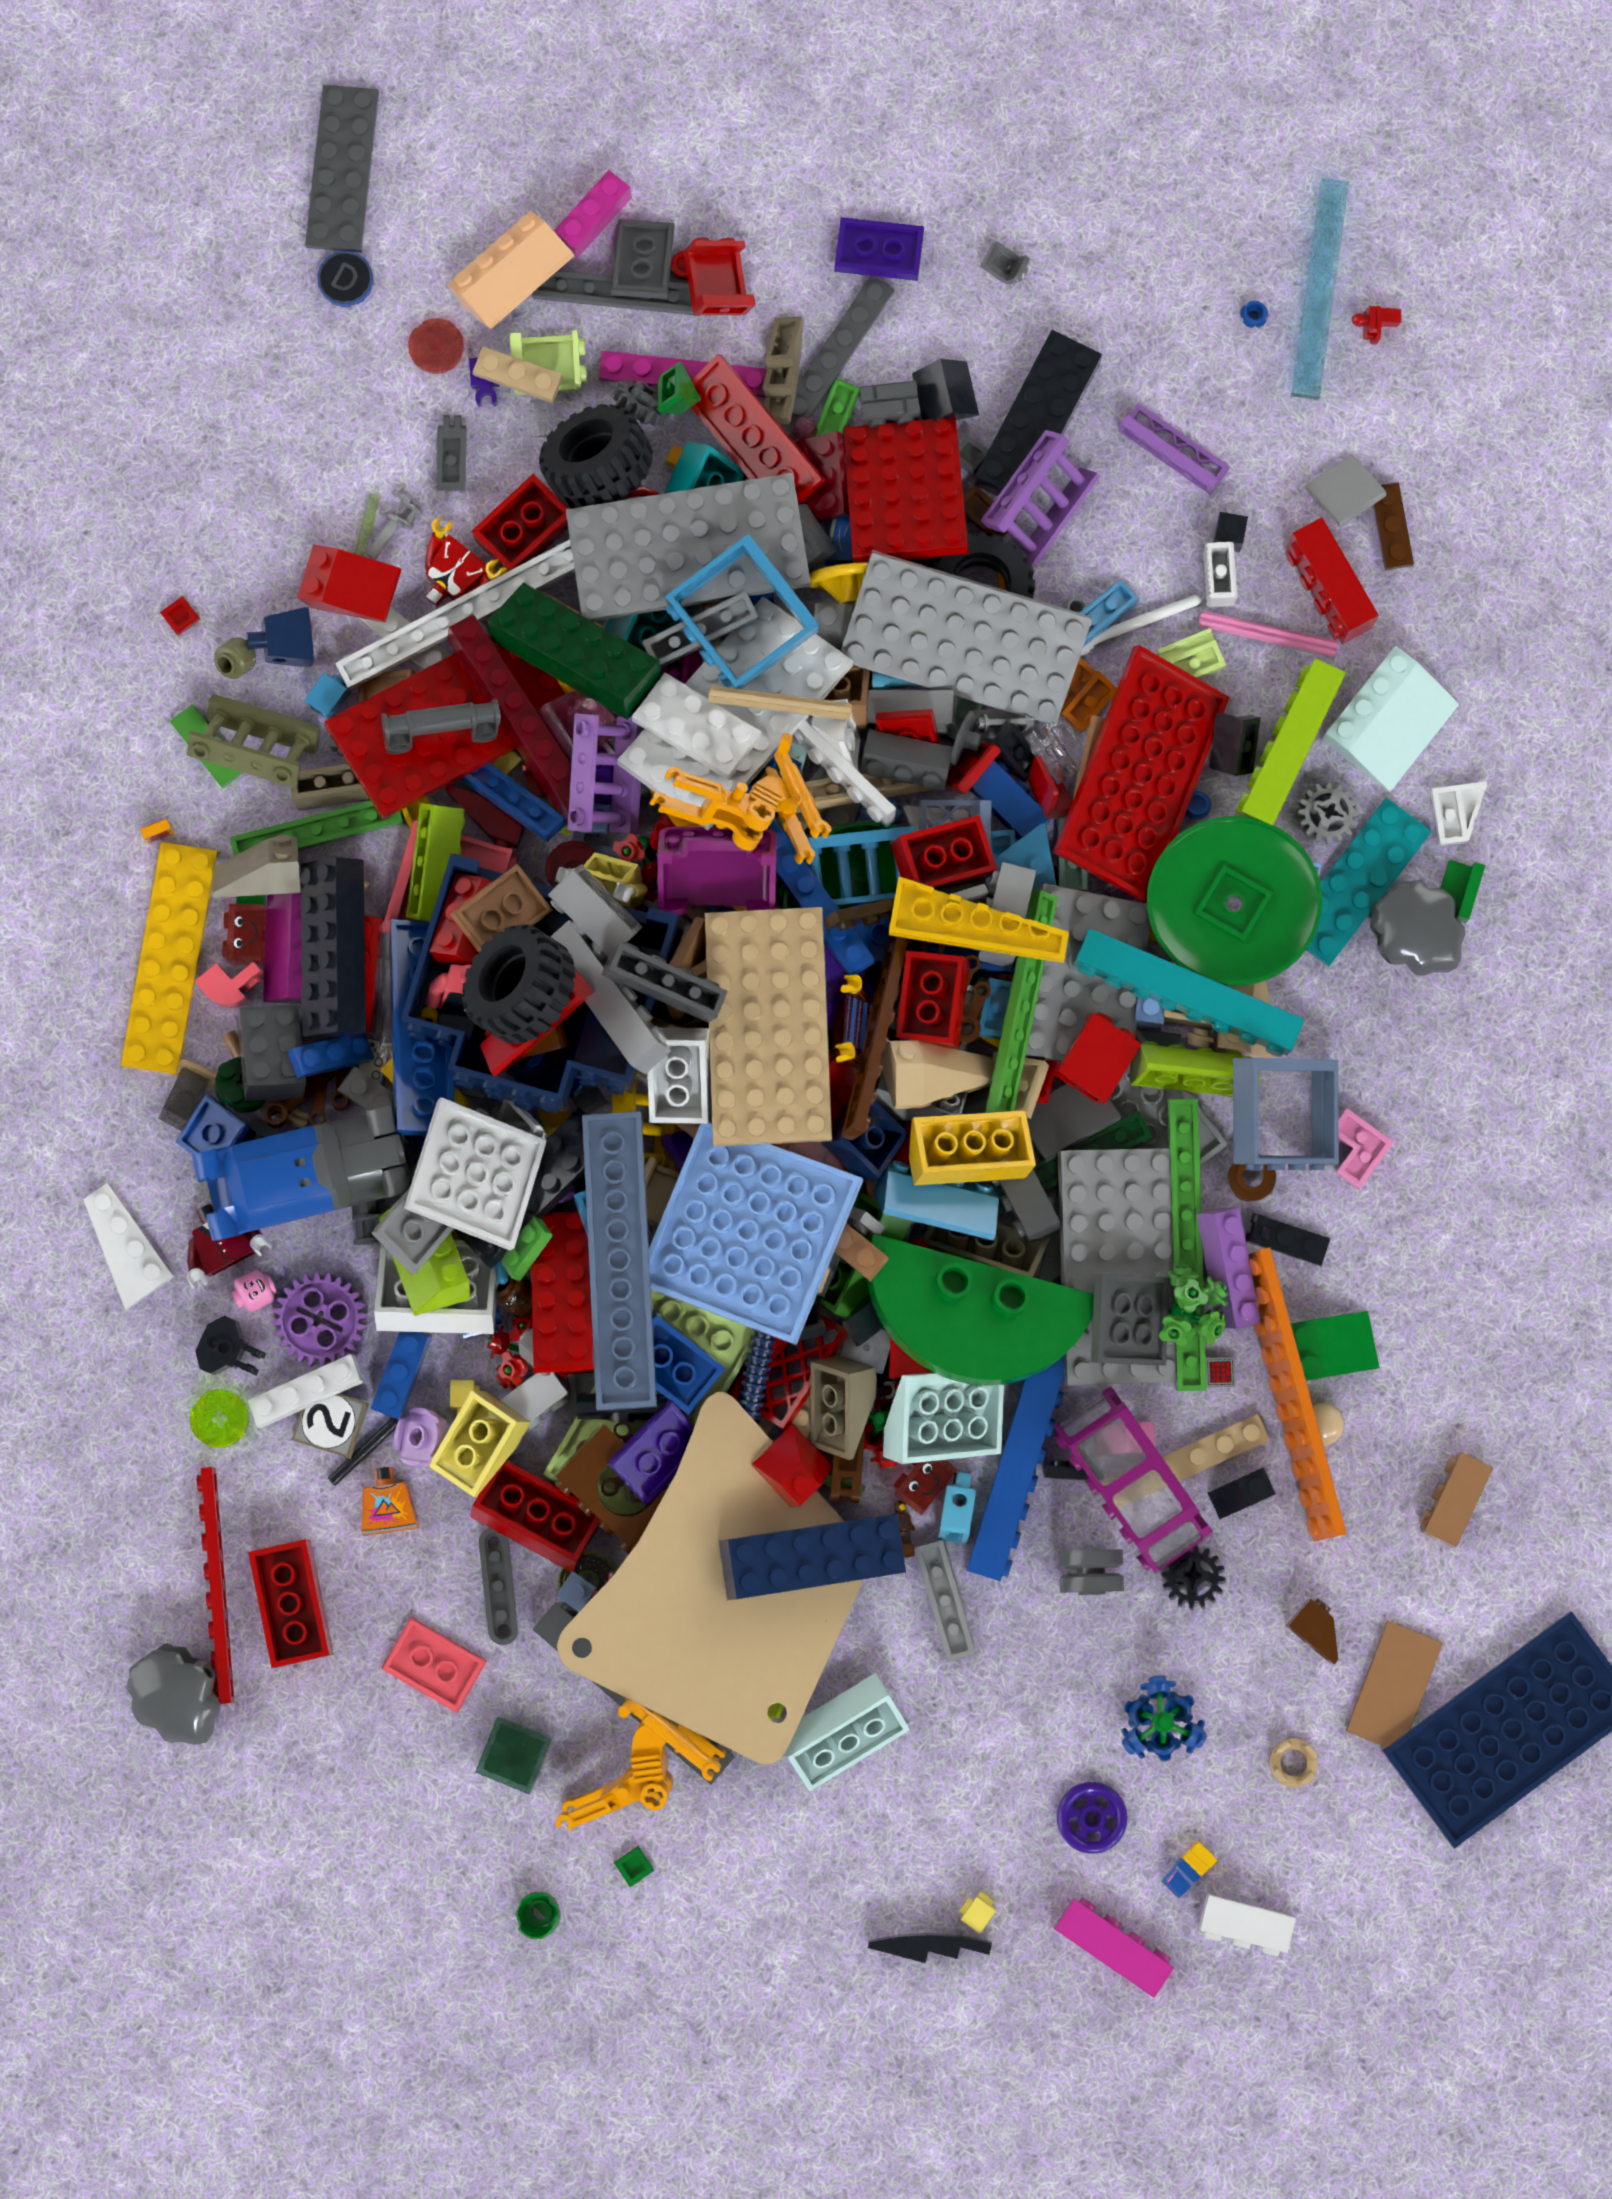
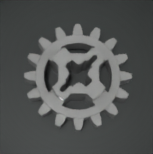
M1331 782L1326 784L1325 789H1322L1320 784H1316L1315 793L1307 790L1305 796L1308 800L1301 799L1299 805L1304 808L1297 812L1298 817L1304 818L1299 823V828L1307 827L1308 830L1305 836L1308 837L1314 834V843H1318L1323 838L1325 839L1326 846L1330 845L1332 839H1335L1339 844L1342 842V834L1347 838L1352 835L1349 827L1356 829L1358 826V822L1353 820V818H1358L1360 811L1353 808L1359 802L1358 800L1350 801L1349 797L1352 791L1350 790L1344 794L1341 792L1343 786L1341 784L1336 789H1332ZM1330 796L1328 800H1325L1323 802L1318 800L1315 801L1320 797ZM1340 801L1344 804L1347 812L1342 811ZM1327 808H1331L1333 810V816H1331L1330 819L1325 818L1324 811H1326ZM1310 814L1315 816L1318 823L1317 827L1313 824ZM1334 825L1342 826V828L1336 831L1327 832L1329 827Z

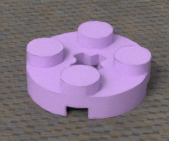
M413 1408L408 1411L411 1413L406 1418H401L394 1433V1446L396 1451H400L403 1459H400L403 1463L415 1467H426L430 1464L445 1437L447 1423L443 1417H439L433 1410ZM418 1434H422L421 1441L417 1440Z

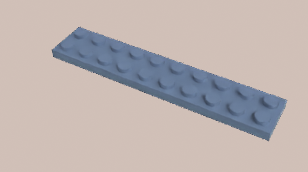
M642 1112L582 1115L596 1410L657 1407Z

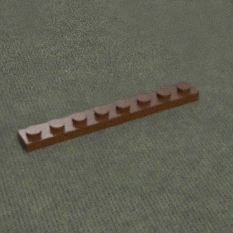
M888 934L841 1137L849 1140L864 1134L870 1125L868 1114L870 1106L874 1103L877 1091L874 1088L876 1080L881 1075L883 1064L880 1062L882 1053H884L889 1043L887 1032L895 1017L893 1006L901 991L899 980L900 975L904 971L906 949L912 941L909 938Z

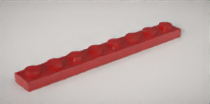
M215 1467L200 1468L201 1475H197L196 1481L198 1492L203 1494V1504H199V1517L201 1522L205 1521L206 1532L201 1534L202 1550L207 1551L208 1562L204 1563L203 1570L205 1580L210 1582V1592H206V1606L208 1610H212L213 1620L208 1622L209 1638L214 1639L215 1651H211L210 1655L212 1669L217 1670V1680L214 1681L213 1691L219 1698L220 1703L226 1704L234 1703L235 1698L217 1473Z

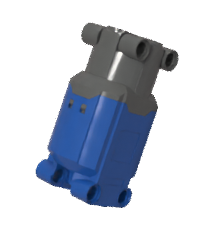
M391 1106L381 1107L346 1119L329 1123L325 1122L220 1149L216 1148L192 1154L191 1157L198 1183L207 1182L214 1212L206 1214L212 1241L383 1198L403 1195L411 1186L412 1179L402 1137L400 1134H395L394 1108Z

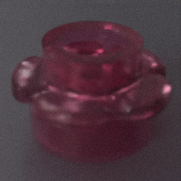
M801 417L793 428V437L797 438L798 441L815 437L818 432L816 421L811 418Z

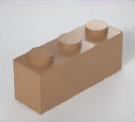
M1462 1452L1457 1453L1456 1457L1451 1455L1444 1468V1472L1448 1473L1444 1483L1438 1482L1433 1491L1434 1505L1431 1510L1426 1509L1419 1522L1423 1526L1421 1533L1452 1548H1456L1494 1467Z

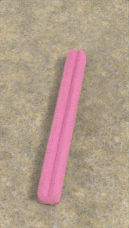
M1202 611L1199 617L1198 624L1200 627L1330 657H1334L1338 649L1337 641L1209 611Z

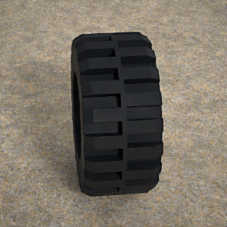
M600 404L595 408H584L578 414L576 412L571 414L570 418L565 422L562 420L557 425V429L548 434L547 442H543L539 456L540 470L558 500L570 509L615 502L620 499L624 500L630 496L629 493L633 489L637 490L639 488L641 480L646 479L649 474V468H651L653 460L652 446L635 416L629 410L620 406L610 404L608 407V405Z
M977 531L976 536H971L970 532H967L968 554L936 556L929 566L930 568L956 576L962 570L972 566L988 567L997 573L998 571L1001 573L1005 580L1007 591L1034 598V570L1032 564H1027L1026 562L1028 556L1023 550L1019 552L1016 550L1017 544L1009 539L1006 543L1001 540L1002 535L995 532L993 537L986 536V531Z
M521 924L504 928V932H497L492 936L493 939L491 941H486L481 946L482 950L478 955L475 954L472 959L473 964L471 968H468L466 971V983H463L462 992L465 995L462 997L463 1005L469 1019L482 1029L509 1044L525 1043L527 1040H535L540 1037V1033H546L552 1028L551 1024L561 1018L562 1010L568 1006L570 993L574 992L575 987L573 979L576 978L572 955L564 945L534 926Z

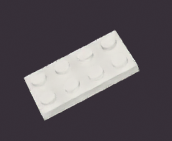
M664 673L632 715L634 723L727 780L731 778L761 737L759 729L718 704L709 702L708 698L667 673Z

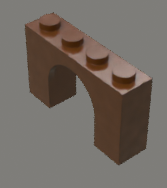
M602 1423L554 1474L558 1479L555 1485L566 1496L572 1492L579 1499L576 1505L588 1517L594 1513L601 1520L597 1525L609 1537L615 1533L622 1540L619 1546L629 1555L639 1542L669 1486L667 1485L648 1505L636 1513L620 1515L607 1510L598 1496V1478L607 1462L625 1444Z

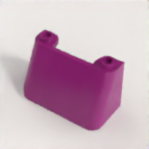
M674 826L662 829L659 832L657 853L658 909L677 914L678 917L687 911L688 905L746 906V911L775 909L776 832L766 829L763 831V837L754 850L747 851L739 848L732 839L733 831L727 827L724 829L711 827L708 831L703 827Z

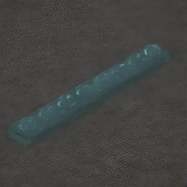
M1321 178L1291 389L1292 397L1319 400L1349 181Z

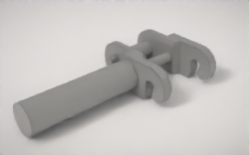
M396 490L392 494L403 500V506L397 515L386 514L382 509L379 511L389 521L366 554L373 560L378 558L398 528L399 522L404 524L402 526L404 529L407 527L412 529L413 526L410 523L417 513L422 514L419 505H412V499L402 493L399 494ZM408 507L412 511L410 512L406 520H404L403 518H401V515Z

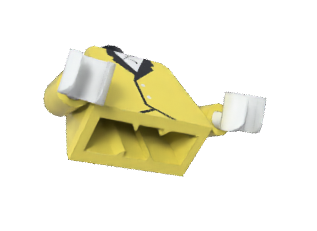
M594 852L584 864V867L622 906L635 909L636 906L641 905L648 892V888L642 883L639 865ZM559 867L555 881L560 883L574 869Z

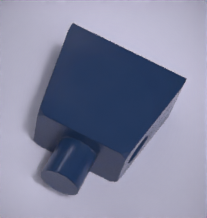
M309 607L265 616L261 623L262 631L246 633L248 649L264 648L266 663L310 667L314 662Z

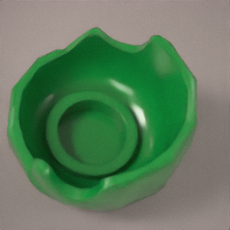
M532 1892L522 1898L515 1913L519 1924V1932L529 1939H543L550 1935L558 1927L561 1918V1911L556 1899L546 1892ZM535 1907L545 1919L536 1918L533 1908Z

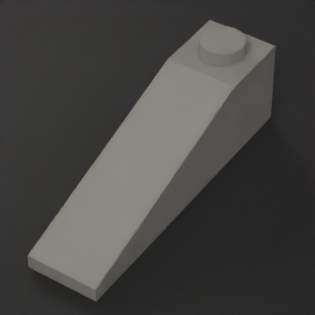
M744 591L691 617V619L711 643L757 619L759 616L747 592ZM682 622L642 641L644 651L658 659L661 668L695 652L701 647L697 641L692 644L682 631L686 628Z

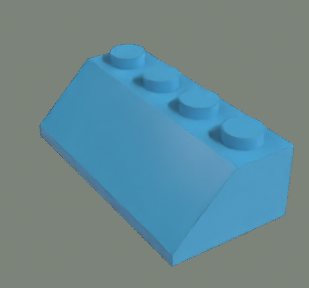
M897 1160L889 1163L880 1179L877 1180L873 1194L883 1214L994 1241L999 1197L992 1185L983 1181H977L975 1184L961 1182L914 1186L910 1165Z

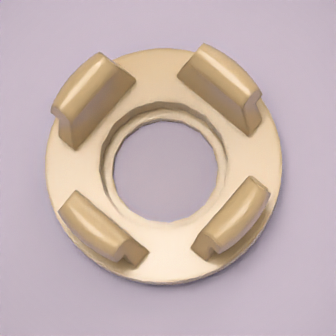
M1297 1738L1285 1739L1279 1742L1270 1754V1771L1273 1777L1284 1786L1292 1788L1305 1786L1315 1778L1318 1769V1755L1314 1748L1304 1740ZM1289 1750L1300 1751L1306 1759L1305 1770L1297 1776L1287 1775L1281 1767V1758Z

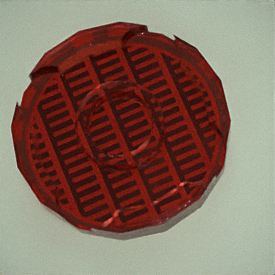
M441 318L428 319L422 322L423 324L411 332L408 341L409 354L414 364L422 371L430 374H444L454 369L461 361L465 351L464 339L460 331L453 323Z

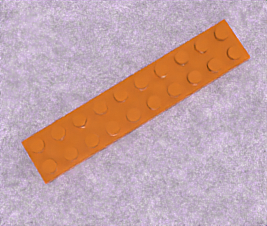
M1270 1247L1260 1249L1248 1254L1260 1316V1323L1253 1324V1327L1262 1345L1261 1358L1269 1371V1387L1272 1393L1275 1394L1277 1401L1276 1414L1282 1422L1285 1431L1284 1444L1290 1450L1293 1461L1291 1463V1470L1293 1476L1298 1480L1300 1488L1299 1500L1305 1508L1308 1518L1306 1522L1307 1530L1313 1536L1314 1542L1345 1535L1347 1532Z

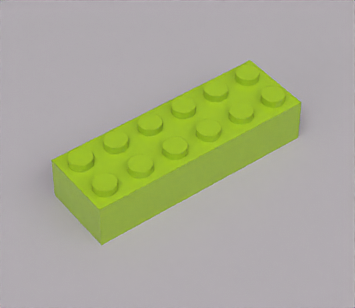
M1316 658L1311 666L1305 664L1295 685L1300 690L1293 689L1283 710L1288 715L1286 717L1281 714L1271 735L1276 740L1275 742L1268 741L1259 760L1264 765L1263 767L1256 766L1247 785L1252 790L1250 793L1244 791L1235 813L1239 814V816L1259 819L1272 826L1274 825L1346 672Z

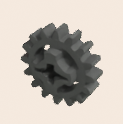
M623 379L622 382L618 383L613 393V400L617 401L616 405L629 410L641 424L646 425L650 423L653 427H656L657 424L664 426L672 415L660 413L657 410L658 389L647 385L646 382L638 381L636 383L633 379H630L628 382Z

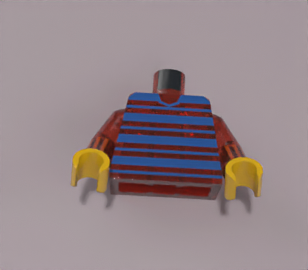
M855 974L844 975L848 985H842L841 992L848 993V995L835 1004L830 1056L836 1057L837 1062L844 1061L850 1066L857 1068L873 999L862 989L861 977ZM888 1028L887 1036L889 1041H899L895 1038L896 1030Z

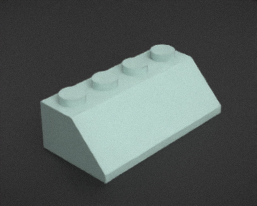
M874 1673L802 1717L785 1754L810 1792L910 1729L879 1677Z

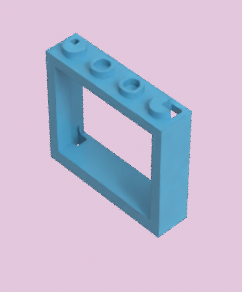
M749 534L665 596L668 604L665 607L666 611L674 621L680 619L686 627L682 630L692 644L697 641L703 649L700 655L710 667L714 664L721 672L717 676L725 687L743 689L820 631L818 622ZM746 554L803 629L737 678L680 603Z

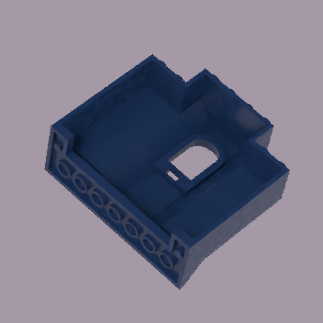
M451 853L401 1016V1022L405 1030L410 1032L409 1036L422 1041H426L427 1037L438 1040V1045L453 1049L447 1070L452 1080L456 1081V1086L469 1090L475 1089L487 1094V1099L503 1103L504 1099L514 1101V1106L524 1110H531L532 1107H536L552 1113H557L558 1110L565 1111L575 1078L579 1079L578 1083L585 1086L595 1087L596 1084L607 1086V1091L614 1094L623 1095L624 1091L632 1093L638 1070L629 1064L585 1001L563 1020L569 1043L568 1047L545 1052L541 1062L534 1067L521 1068L513 1065L495 1077L490 1072L480 1046L487 1039L484 1035L486 1030L470 1020L466 1013L440 1010L438 1007L436 1008L438 1011L437 1024L433 1023V1020L430 1018L420 1019L422 1009L427 1007L425 1002L433 978L449 971V968L441 967L429 952L455 874L479 876L492 882L504 874L482 868L479 860ZM531 881L553 910L533 926L551 937L568 920L571 922L573 920L565 912L561 914L551 905L550 901L552 898L548 894L555 887ZM623 906L643 927L627 943L638 947L639 951L644 954L659 956L669 964L680 936L678 915L649 907L647 913ZM632 989L638 997L635 1000L637 1004L645 1007L654 1017L658 1000Z

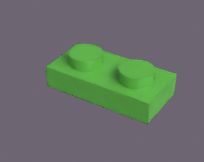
M535 1216L532 1217L517 1238L515 1248L507 1250L501 1261L509 1276L517 1281L523 1278L553 1236L542 1219Z

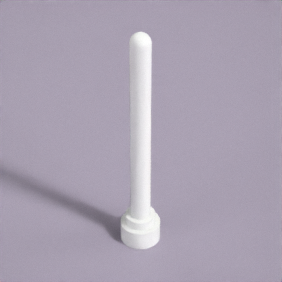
M1195 594L1108 627L1082 649L1080 656L1090 653V649H1093L1095 644L1198 606L1201 603V598Z

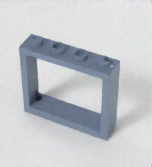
M1233 1058L1234 1164H1246V1170H1263V1164H1267V1170H1285V1164H1288V1170H1306V1164H1309V1170H1324V1164H1339L1338 1060ZM1258 1071L1311 1072L1312 1156L1258 1155Z

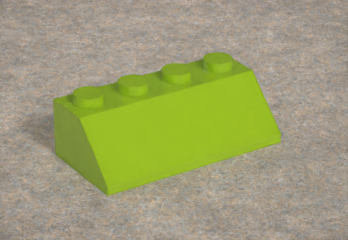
M1145 1041L1141 1043V1047L1131 1061L1130 1085L1233 1097V1058H1251V1056H1242L1240 1052L1236 1051L1216 1053L1210 1048L1190 1050L1186 1049L1183 1045L1164 1047L1158 1046L1156 1042Z
M392 1207L388 1209L381 1217H379L380 1222L392 1209ZM451 1232L415 1274H411L392 1255L414 1316L470 1300L469 1280Z

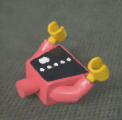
M454 964L450 966L448 973H442L433 978L425 1002L427 1007L421 1011V1020L430 1018L433 1020V1023L437 1024L438 1011L436 1008L438 1007L440 1010L466 1013L462 999L465 996L462 992L463 983H466V971L472 965L461 966Z

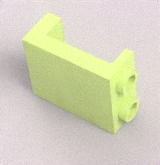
M572 330V335L522 338L521 332L510 333L512 357L562 374L563 379L557 393L582 391V383L587 382L586 365H581L580 355H585L584 338H579L578 330ZM514 390L515 396L527 395L525 393Z

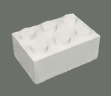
M660 1028L668 1038L665 1042L671 1049V1052L647 1073L649 1123L708 1124L712 1114L709 1028Z

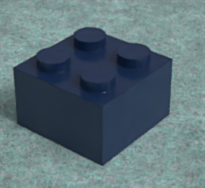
M875 1100L872 1106H870L868 1114L870 1117L868 1130L853 1140L841 1137L849 1105L848 1101L832 1125V1141H822L821 1143L853 1175L861 1177L863 1180L880 1179L909 1133Z

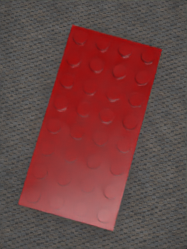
M492 642L549 731L575 718V712L571 709L575 702L571 696L564 692L556 678L521 658L511 659L508 650ZM456 653L324 721L325 728L382 820L517 749L500 724L497 738L489 742H473L470 729L413 736L411 750L401 754H389L386 752L381 714L393 716L405 714L409 710L470 702L474 705L487 703Z
M1141 645L1133 646L1053 853L1147 903L1148 885L1153 868L1164 849L1178 834L1212 745L1216 714L1224 713L1230 697Z

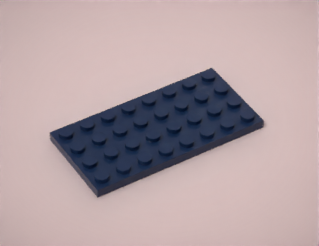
M1569 1611L1396 1741L1384 1748L1382 1752L1451 1847L1455 1849L1612 1732V1665L1573 1612Z

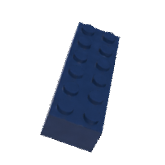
M897 1514L719 1541L727 1600L906 1573Z

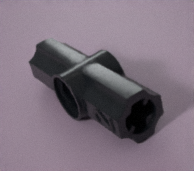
M578 1393L577 1419H608L609 1422H634L635 1419L649 1420L666 1403V1397L663 1394H656L657 1407L597 1411L596 1393Z

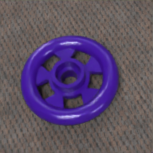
M1085 1782L1074 1786L1063 1796L1057 1809V1826L1061 1836L1068 1845L1083 1853L1097 1854L1111 1849L1121 1840L1127 1827L1128 1816L1124 1801L1114 1789L1099 1782ZM1098 1795L1103 1796L1109 1801L1106 1809L1095 1803ZM1083 1796L1088 1803L1077 1810L1073 1803ZM1089 1812L1097 1814L1098 1818L1095 1823H1089L1086 1820ZM1108 1815L1116 1817L1113 1830L1104 1828ZM1077 1817L1081 1829L1073 1832L1069 1825V1819ZM1099 1831L1100 1841H1087V1832L1095 1833Z

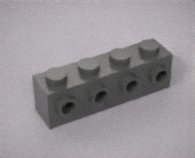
M626 942L612 947L601 974L706 1022H710L718 1017L728 992L720 988V985L712 980H702L693 976L690 970L683 967H673L667 964L663 958L644 954L639 951L638 947Z

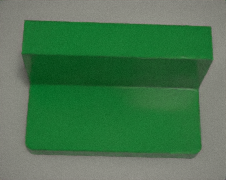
M1449 860L1440 889L1445 890L1455 900V918L1461 923L1466 924L1470 919L1486 865L1474 862L1472 866Z

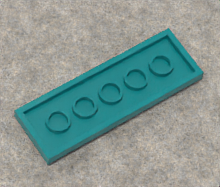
M1387 797L1320 883L1322 889V913L1316 934L1306 951L1328 967L1371 913V907L1387 892L1432 832Z

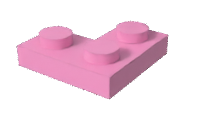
M1346 1108L1338 1119L1339 1141L1352 1150L1335 1173L1359 1190L1394 1142Z

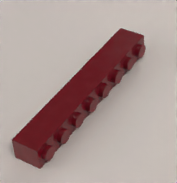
M472 614L449 626L447 641L486 702L491 703L492 699H497L502 727L556 811L566 818V826L568 827L571 764L477 618Z

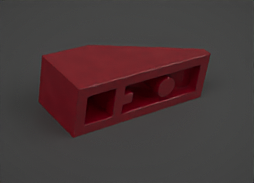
M451 785L446 786L447 795L460 808L464 809V812L491 840L495 841L494 845L508 849L511 847L519 848L526 829L525 826L485 797Z

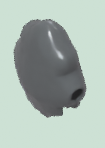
M1421 880L1411 882L1400 881L1394 884L1371 907L1370 929L1378 937L1377 949L1380 955L1389 964H1406L1415 975L1420 976L1433 972L1448 973L1458 967L1461 961V944L1465 937V927L1455 918V900L1448 892L1439 888L1430 889Z
M165 1643L130 1667L126 1689L133 1698L131 1704L132 1713L140 1724L155 1728L164 1741L170 1743L184 1742L198 1745L206 1743L212 1736L215 1719L220 1712L221 1703L213 1691L214 1671L207 1662L202 1659L193 1658L186 1647Z

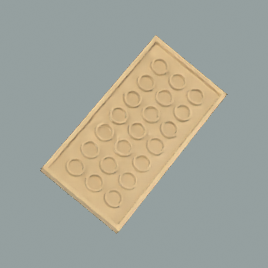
M822 907L705 913L707 979L718 983L720 988L728 991L718 1017L709 1022L713 1146L832 1141Z

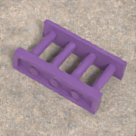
M1048 430L1044 431L981 519V522L987 528L1003 533L1007 530L1022 546L1021 550L1028 556L1027 564H1032L1033 566H1037L1039 561L1043 559L1049 547L1100 477L1094 471L1084 468L1077 470L1062 453L1069 443L1067 438L1062 434ZM1055 462L1071 479L1062 492L1046 476ZM1038 485L1055 502L1046 515L1030 499ZM1022 508L1039 524L1030 538L1014 522L1015 517Z
M575 713L568 830L592 832V823H610V831L638 834L641 781L617 763V759L644 730L643 727L632 721V717L626 720L621 716H617L616 725L599 724V715ZM598 736H616L615 754L597 753ZM596 765H614L613 783L595 782ZM594 794H612L611 812L593 811Z

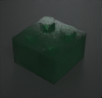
M498 1716L475 1773L530 1795L533 1793L554 1737Z

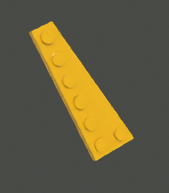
M902 877L898 878L889 928V935L1059 963H1064L1069 936L1068 931L1031 919H1024L1007 911L1004 913L979 902L976 904L962 899L961 896L952 893L949 895L934 890L933 887Z

